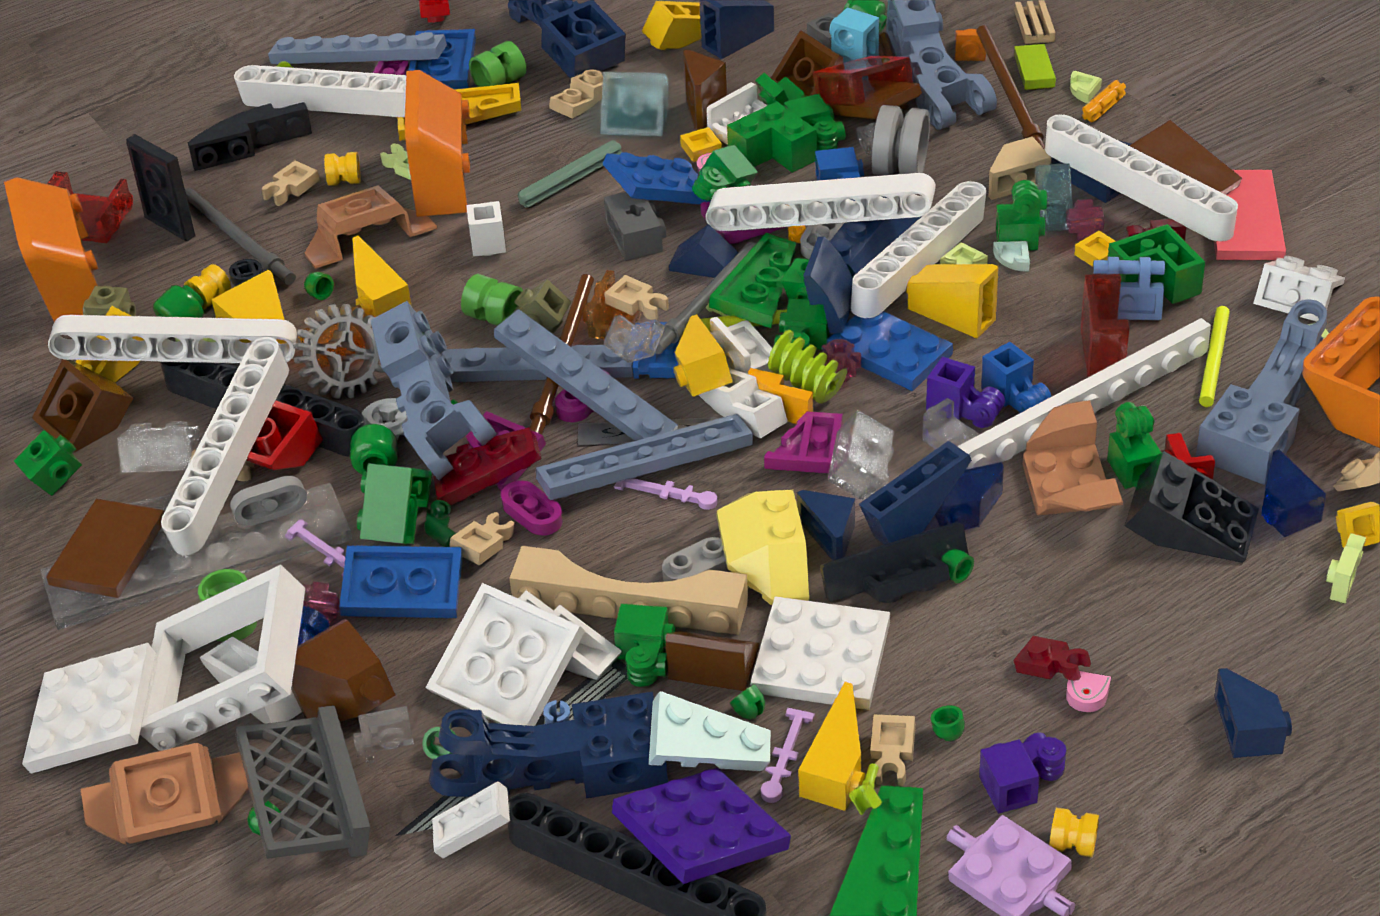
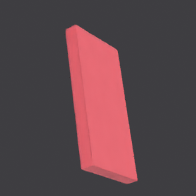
M1233 170L1242 177L1240 185L1226 194L1238 204L1234 236L1227 241H1214L1216 260H1276L1277 258H1284L1286 247L1272 170Z

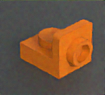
M976 29L956 30L955 61H986V51L976 33Z

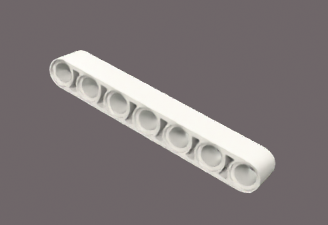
M258 65L244 66L234 74L242 101L247 106L259 107L271 103L273 108H282L305 102L307 109L310 111L405 117L406 75Z
M1054 115L1047 120L1045 151L1049 156L1173 219L1208 239L1227 241L1234 236L1238 204L1231 197L1073 117Z
M909 173L722 188L714 192L706 213V221L717 231H734L921 217L926 215L931 208L936 184L927 174Z
M967 181L960 183L933 206L926 215L917 220L861 269L852 279V313L862 318L878 316L906 291L907 283L913 275H917L926 265L936 264L941 257L978 226L984 218L986 188L977 182Z
M63 315L57 318L53 324L48 348L55 357L64 360L241 363L248 347L254 341L263 337H270L287 342L279 344L286 362H288L295 353L293 345L296 343L297 331L292 323L281 319ZM60 335H68L72 337V339H65ZM96 336H105L109 340H101ZM132 337H141L144 339V341H138L133 339ZM174 337L179 339L180 341L174 342L169 340L168 338ZM203 338H211L216 342H207ZM239 339H248L251 343H242Z
M263 337L257 339L248 347L162 516V528L173 549L178 554H194L205 544L288 376L289 367L278 342L274 338Z

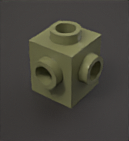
M546 279L534 289L526 288L519 294L514 302L517 305L514 312L519 309L553 334L563 323L562 318L572 301Z
M95 286L89 299H86L84 302L83 315L105 316L110 307L114 306L131 316H136V307L134 302L130 300L128 288Z

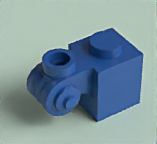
M854 147L815 151L816 181L864 177L862 159L857 160Z
M1008 342L983 356L981 389L983 390L989 386L998 389L1005 398L1004 407L1011 405L1020 414L1052 397L1045 384H1032L1034 360L1013 343Z

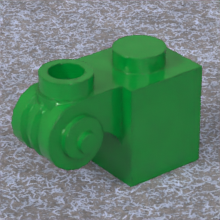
M819 94L784 102V107L817 129V151L836 149L838 142L845 139L846 134L843 123L841 121H834L831 106L829 104L826 105Z
M735 145L713 150L700 170L697 180L693 183L692 191L699 198L711 201L714 192L718 189L752 186L751 182L758 172Z
M1021 180L1012 186L1013 204H997L996 240L997 242L1027 241L1028 250H1038L1039 237L1045 236L1044 216L1040 217V210L1047 209L1046 190H1039L1032 181Z
M789 299L787 312H781L779 333H784L787 330L794 332L791 343L799 337L803 338L805 344L802 350L811 344L816 347V350H827V340L830 333L824 306L810 305L809 300ZM776 334V336H775V343L777 342V340L779 339V337H780L781 335Z
M1132 402L1121 404L1115 411L1117 418L1116 432L1110 433L1107 456L1108 463L1124 489L1136 487L1139 476L1162 453L1149 434L1153 431L1155 423L1152 414L1146 406L1136 407Z
M622 603L620 605L614 629L615 646L622 651L617 659L626 660L627 678L634 686H649L657 680L658 676H667L666 635L667 633L675 632V625L668 623L667 607Z

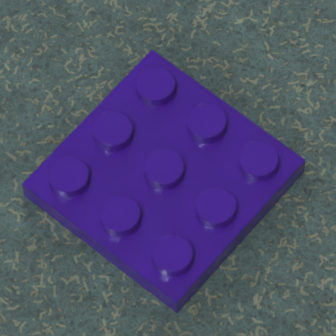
M718 768L705 770L695 775L672 780L668 783L635 791L613 799L612 814L683 884L789 849L791 835Z

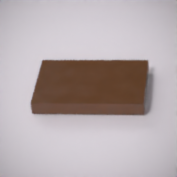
M861 80L823 100L826 105L829 104L835 116L876 119L882 105L901 106L919 97L922 91L919 83Z
M1171 120L1129 145L1225 195L1237 188L1242 180V177Z
M96 498L47 574L46 578L49 586L119 598L162 528L161 520L164 510Z

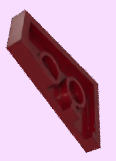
M528 427L498 435L484 446L472 448L469 443L457 446L456 453L445 455L454 469L440 480L433 474L437 499L445 501L451 506L541 460L537 438L533 431Z

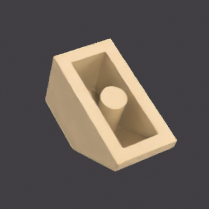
M1033 136L1003 145L989 172L988 197L991 200L1011 195L1012 186L1021 180L1032 181L1037 187L1049 184L1051 157Z

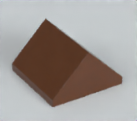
M800 30L771 76V79L778 83L784 77H787L804 92L805 97L819 94L822 99H825L844 89V73L814 71L843 64V57ZM844 64L838 66L837 69L844 70Z
M684 50L686 104L694 129L697 131L707 128V107L727 96L726 62L691 50Z
M686 631L667 633L668 679L744 691L748 687L759 651V643Z

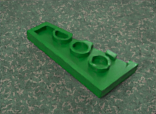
M765 233L710 295L709 308L721 311L728 316H736L772 328L784 290L781 280L792 265L796 242Z
M881 785L878 796L882 803L879 807L872 808L829 916H917L923 788Z

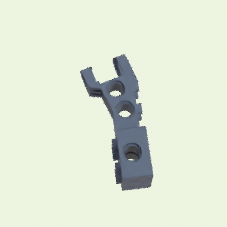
M888 0L886 33L889 35L895 56L907 57L897 60L900 71H911L907 73L909 83L920 84L922 94L915 98L919 109H927L929 111L930 123L937 130L954 125L956 123V112H952L951 106L964 101L978 115L996 109L997 98L995 91L983 74H966L946 53L939 35V31L943 30V19L940 12L936 13L935 0Z
M1306 299L1297 302L1291 308L1284 320L1280 339L1263 370L1250 388L1247 390L1230 384L1201 424L1196 457L1212 455L1215 460V467L1265 485L1295 440L1300 410L1295 405L1300 397H1304L1310 389L1302 375L1303 361L1323 340L1321 335L1327 325V310L1322 303L1317 300ZM1304 314H1313L1319 320L1314 324L1307 325L1301 323L1298 319Z
M406 301L370 321L381 367L391 379L392 385L401 390L402 396L396 398V403L401 413L406 411L408 421L402 424L404 435L426 466L440 480L454 469L443 454L446 450L470 431L473 432V435L482 446L494 438L497 433L471 400L454 405L451 403L449 392L453 391L450 379L453 369L448 359L444 356V351L447 350L446 343L438 331L434 333L431 331L424 313L421 310L416 312L409 302Z

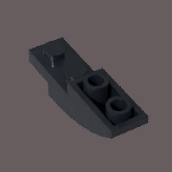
M305 102L274 109L272 104L269 103L220 121L187 142L194 171L255 156V148L312 134L308 109Z

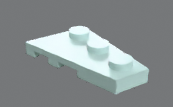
M660 691L654 698L652 705L649 765L662 766L665 761H679L682 767H696L698 763H713L719 769L763 771L770 763L771 730Z

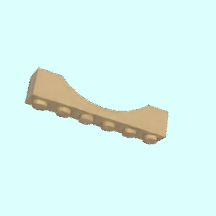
M521 546L509 578L513 597L519 598L527 590L552 610L561 605L570 613L617 619L621 603L667 607L669 624H674L675 627L691 628L717 633L739 635L748 604L747 574L706 570L699 574L673 581L655 583L625 582L589 572L570 561L559 550Z

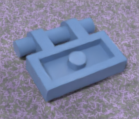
M1108 257L1107 260H1094L1093 274H1107V282H1092L1091 318L1162 320L1163 283H1150V275H1164L1165 262L1151 261L1150 257H1139V260H1119V257ZM1119 274H1138V282H1118Z

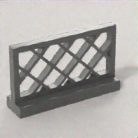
M335 706L318 707L317 718L236 727V739L267 859L348 848L350 857L367 855L370 824ZM310 733L312 740L305 747L290 740L291 736L295 734ZM263 738L272 743L263 752L249 745L248 740ZM280 748L297 755L289 764L273 757ZM306 760L320 767V770L312 777L297 768ZM264 765L280 773L272 782L257 775V772ZM288 778L305 785L297 795L281 787ZM313 790L329 798L322 808L306 800ZM272 795L288 803L280 813L265 806L266 801ZM297 808L313 816L306 826L289 818ZM323 821L337 828L339 834L323 836L314 830ZM279 827L297 835L290 841L274 843L273 834Z

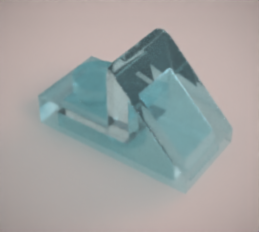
M1070 163L1037 165L1035 167L1036 185L1039 190H1046L1047 209L1040 210V217L1044 216L1045 232L1074 230Z

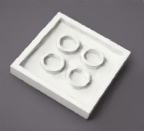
M482 583L425 688L466 709L482 710L487 719L498 724L535 726L585 630L575 623Z
M774 597L752 675L751 686L756 684L763 695L833 705L844 682L853 684L855 708L870 710L890 625V612Z
M149 643L125 648L121 651L91 658L44 673L22 763L31 774L138 744L156 652Z

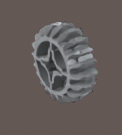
M335 304L328 305V315L323 309L315 311L318 322L310 317L304 320L305 324L310 328L309 331L298 329L297 335L305 339L304 343H294L293 345L294 349L303 350V355L296 356L294 362L305 363L306 366L300 369L298 373L302 377L312 374L307 385L314 388L320 383L318 388L319 394L326 395L331 389L332 398L339 399L342 391L347 398H353L355 388L360 393L367 392L364 381L372 385L378 382L372 374L374 371L384 373L381 365H378V350L373 329L370 328L372 326L370 320L375 317L368 315L362 320L364 309L356 308L352 312L349 304H343L339 312L338 307ZM338 323V330H334L333 337L329 342L324 344L317 343L324 330ZM350 325L360 332L366 349L355 345ZM336 346L347 348L349 351H355V354L340 356L326 349H336ZM316 354H321L328 358L330 371H333L332 378L322 371ZM356 359H364L361 368L353 376L344 379L345 373L349 371L350 364Z

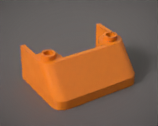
M410 70L406 72L405 141L416 217L467 213L464 173H470L469 153L462 152V144H468L465 119H470L469 101L462 100L461 93L423 71Z
M19 177L4 181L21 254L53 321L55 322L57 318L63 315H83L85 300L89 299L94 287L98 286L93 273L94 270L98 269V265L92 250L85 252L81 242L82 238L88 237V232L79 213L83 212L77 194L70 195L67 189Z
M1369 297L1363 300L1304 358L1302 375L1335 429L1380 448V395L1368 389L1380 377V297Z

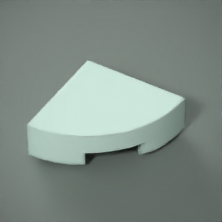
M1027 241L994 242V256L1002 265L1013 270L1029 272L1030 259Z

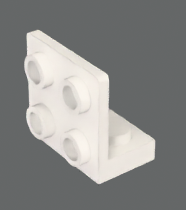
M1284 256V258H1277L1276 261L1264 264L1253 304L1289 313L1297 302L1311 299L1322 303L1327 310L1333 288L1343 285L1345 277L1338 276V270L1332 267L1317 265V268H1309L1303 266L1304 260L1296 257ZM1304 314L1300 316L1302 318H1306L1316 322L1319 320L1318 317L1313 314Z

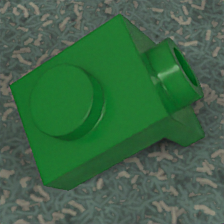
M763 73L755 80L760 90L758 97L766 105L779 102L784 106L785 101L805 97L804 92L787 77L776 83L766 73Z

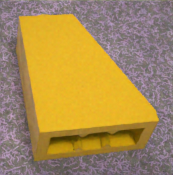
M994 264L926 265L917 275H913L907 283L908 309L978 339L996 321L998 266Z
M269 270L212 299L216 318L285 320L273 274ZM239 339L242 343H251L248 339ZM276 340L279 344L287 343L284 340Z

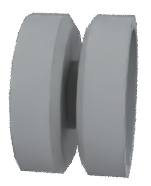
M882 105L880 107L872 148V171L875 176L893 175L897 167H899L900 174L923 173L930 132V116L927 109L911 108L906 114L905 119H903V113L899 106Z

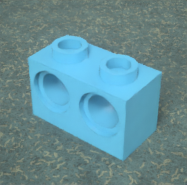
M847 7L830 24L831 50L843 57V63H846L844 64V70L879 65V58L850 62L868 56H879V17ZM879 66L854 73H844V78L855 82L868 80L879 69Z

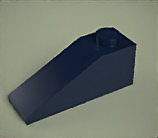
M948 440L862 501L859 506L873 536L885 545L922 533L972 461L970 455Z

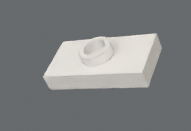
M496 782L432 819L434 852L444 859L508 823L510 818L507 788L500 782Z

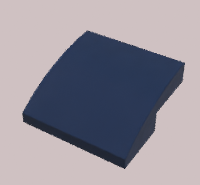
M822 236L816 240L803 275L809 304L824 306L829 333H843L851 310L852 276L839 252L825 236Z

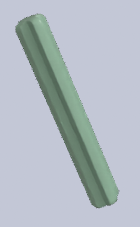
M610 140L520 190L517 194L520 205L530 208L603 167L602 164L607 153L619 155L622 153L620 143Z

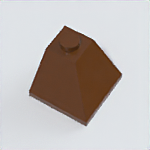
M62 359L32 419L54 438H57L60 434L74 445L76 450L73 453H76L116 430L127 412L133 397L115 382L72 360Z
M342 620L297 646L291 690L305 719L317 718L318 707L335 706L340 722L362 716L396 696L381 661L348 620Z

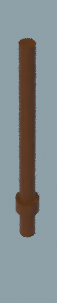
M986 25L979 26L976 33L1023 129L1021 132L1023 138L1033 136L1045 150L1043 143L1044 135L1039 125L1034 124Z
M583 274L580 277L560 336V340L571 348L594 282V278L588 274ZM549 377L546 378L539 401L534 403L530 414L532 421L530 429L543 435L545 426L551 422L554 413L552 405L559 387Z

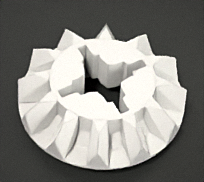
M396 398L378 400L363 410L362 415L365 425H384L391 429L397 440L399 435H404L402 424L408 421L406 411L401 413L398 410Z

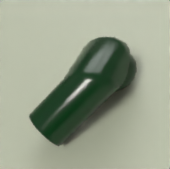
M436 500L432 502L431 509L426 513L424 530L429 537L443 547H450V538L456 534V532L448 527L451 507L445 501Z

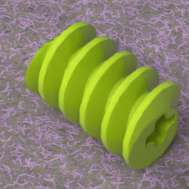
M791 330L785 331L770 352L769 370L784 375V380L790 381L791 385L795 388L812 391L813 400L817 403L827 402L841 388L846 378L847 368L842 369L836 374L835 372L838 368L837 361L832 360L825 366L824 364L827 360L825 353H819L813 358L816 347L811 344L802 350L805 340L799 337L791 343L794 332Z

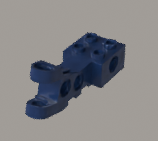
M509 0V16L518 23L529 19L541 27L542 49L570 79L584 73L586 70L603 71L625 61L626 34L594 0H588L581 4L572 0Z
M653 691L572 704L573 720L536 726L488 723L482 710H452L442 718L438 739L442 747L453 754L434 758L429 774V783L436 792L442 795L471 797L496 782L504 785L507 788L508 795H510L509 789L534 785V791L551 788L550 783L575 779V784L584 783L586 799L643 790L668 783L666 761L662 766L649 765ZM462 727L467 729L471 735L459 737L454 735L450 729ZM443 769H454L461 774V777L449 779L444 777L440 771Z

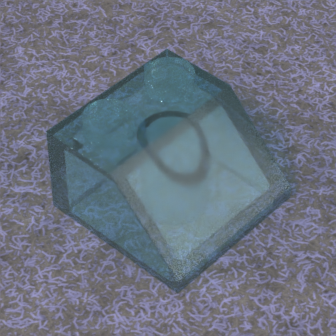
M603 72L600 134L663 136L669 100V79L666 74Z

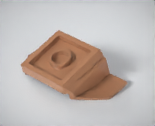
M377 185L318 204V229L305 251V256L315 269L341 261L343 258L337 235L356 234L361 231L362 227L371 224L383 225L390 222L392 217L396 219L409 237L437 229V225L428 216L416 217L415 210L403 208L393 197Z
M1090 400L1054 407L1026 444L1022 465L1037 516L1078 511L1087 512L1123 505L1116 479H1106L1095 445L1097 420Z
M193 743L115 761L111 766L112 768L109 769L110 782L82 788L81 796L86 826L127 845V843H136L212 825L216 820L219 824L249 790L240 752L211 759L208 747L199 743Z

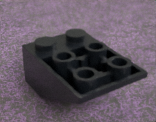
M1163 451L1139 476L1124 526L1156 546L1243 563L1247 558L1259 508L1221 486L1213 479L1188 466L1183 461Z

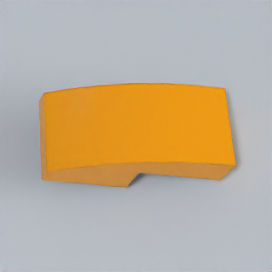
M754 368L749 369L748 374L756 377L760 390L782 398L788 422L797 424V421L806 411L813 412L812 391L785 386L784 375Z

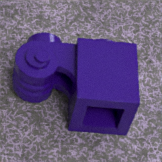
M943 356L927 377V411L958 421L963 417L972 420V423L980 428H987L993 424L996 416L1004 407L1005 398L994 387L989 386L985 387L982 392L977 391L974 388L975 367Z
M1034 733L1027 737L1024 743L1018 739L981 749L979 777L997 813L1000 814L1036 804L1038 801L1039 777L1047 781L1059 779L1064 774L1066 746L1057 738L1046 737L1044 733Z

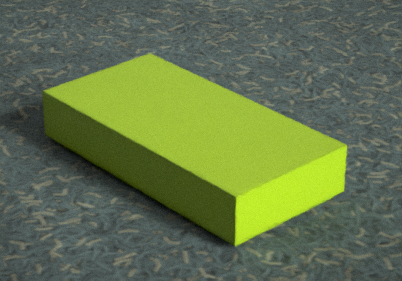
M1045 44L1014 46V57L1024 89L1055 87L1056 77Z

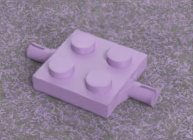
M1001 815L984 834L976 838L958 825L953 826V830L949 831L947 841L965 851L960 860L948 871L949 881L998 915L1029 916L1044 906L1060 916H1069L1074 911L1075 903L1056 892L1059 882L1071 871V859L1004 815Z

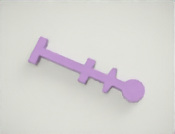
M633 478L616 482L614 489L622 491L627 487L658 494L663 499L671 497L680 499L681 502L698 503L699 507L704 510H710L717 506V495L714 492H692L693 486L691 485L685 490L674 488V482L667 481L665 485Z
M299 519L287 530L285 538L291 541L296 536L300 537L327 556L324 560L326 565L330 567L335 562L344 568L345 556L342 555L344 550L339 546L333 549L307 531L305 527L308 526V523L303 519Z
M787 708L786 716L789 717V720H793L783 749L774 747L772 756L779 757L776 767L767 766L765 771L772 774V778L761 786V797L764 801L774 803L782 798L783 791L780 783L782 777L791 776L792 772L786 770L788 761L797 760L798 752L792 750L803 723L809 724V722H812L815 713Z

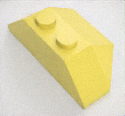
M793 490L748 493L718 509L716 516L727 569L732 573L747 574V586L761 593L762 598L770 605L773 604L774 597L809 601L806 540Z

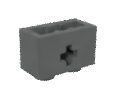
M627 192L604 197L606 225L625 261L663 252L662 238L666 237V228L663 219H657L652 200L631 198Z

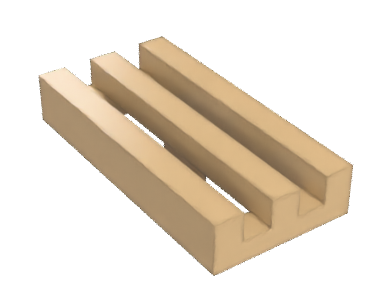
M1038 0L1037 6H1034L1033 1H1027L1025 7H1022L1021 2H1015L1014 11L1025 44L1054 42L1056 32L1045 1ZM1037 14H1039V16H1040V18H1041V21H1042V24H1043V27H1044V30H1045L1046 35H1044V33H1043V30H1042V27H1041V24H1040V21H1039V19H1038ZM1025 15L1030 16L1036 36H1032Z

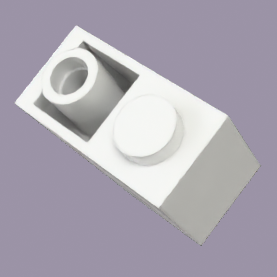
M499 201L466 205L473 257L506 253Z

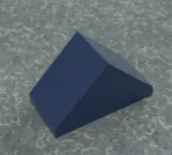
M708 224L677 247L669 264V271L715 278L739 252Z
M807 490L797 492V508L802 526L832 561L844 558L855 527V498Z

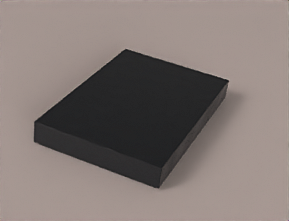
M136 134L126 139V144L144 217L184 241L191 240L196 235L178 157Z

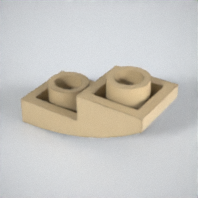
M586 70L584 73L571 78L570 89H565L562 93L550 97L549 109L573 119L598 103L613 87L614 80L603 76L600 71Z
M1380 451L1372 459H1355L1347 464L1341 471L1343 476L1333 487L1339 492L1380 483Z

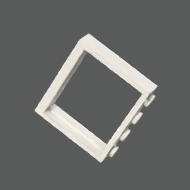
M279 565L157 622L152 648L156 655L140 735L159 751L171 749L290 696L305 587L282 565ZM263 619L255 668L177 702L185 654ZM271 686H273L276 689V691L270 693Z

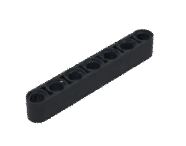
M160 362L168 391L215 409L218 408L238 367L228 363ZM283 384L276 401L312 413L323 439L318 447L350 457L352 436L357 429L365 425L362 413L351 407Z
M520 793L508 800L510 821L507 823L509 839L517 848L666 916H767L766 902L759 894L715 874L683 884L655 855L634 838L534 794Z

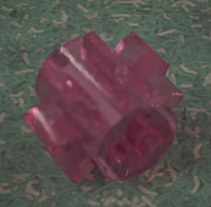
M1093 199L1077 200V202H1074L1075 208L1067 209V230L1069 234L1077 233V241H1082L1097 231H1103V209L1101 206L1093 207Z
M835 339L828 342L827 345H822V352L827 355L825 366L830 361L835 360L838 362L836 374L842 369L847 368L844 382L850 380L851 377H856V368L861 367V353L855 352V344H851L844 339Z
M313 581L311 585L302 584L305 587L301 620H303L302 628L309 630H318L319 627L329 628L330 622L335 620L339 613L340 603L337 593L328 592V583Z

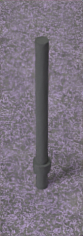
M185 189L187 201L261 263L262 269L271 271L273 276H277L287 285L294 283L296 275L285 266L284 261L278 255L266 251L194 189Z
M754 242L747 243L676 318H671L661 328V334L650 345L654 353L661 354L671 343H676L682 337L690 317L698 315L709 304L710 295L756 245Z

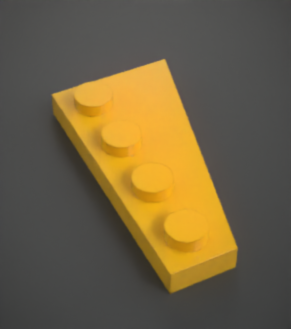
M519 83L454 89L462 94V100L469 101L470 119H465L466 124L522 111ZM397 117L399 141L405 140V117Z

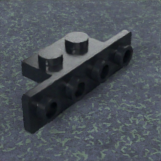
M954 522L822 564L820 571L826 598L830 602H834L866 592L878 602L892 603L900 600L904 594L913 591L924 592L935 589L938 583L950 580L948 565L941 561L942 556L948 550L953 549L964 551L969 555L963 524Z

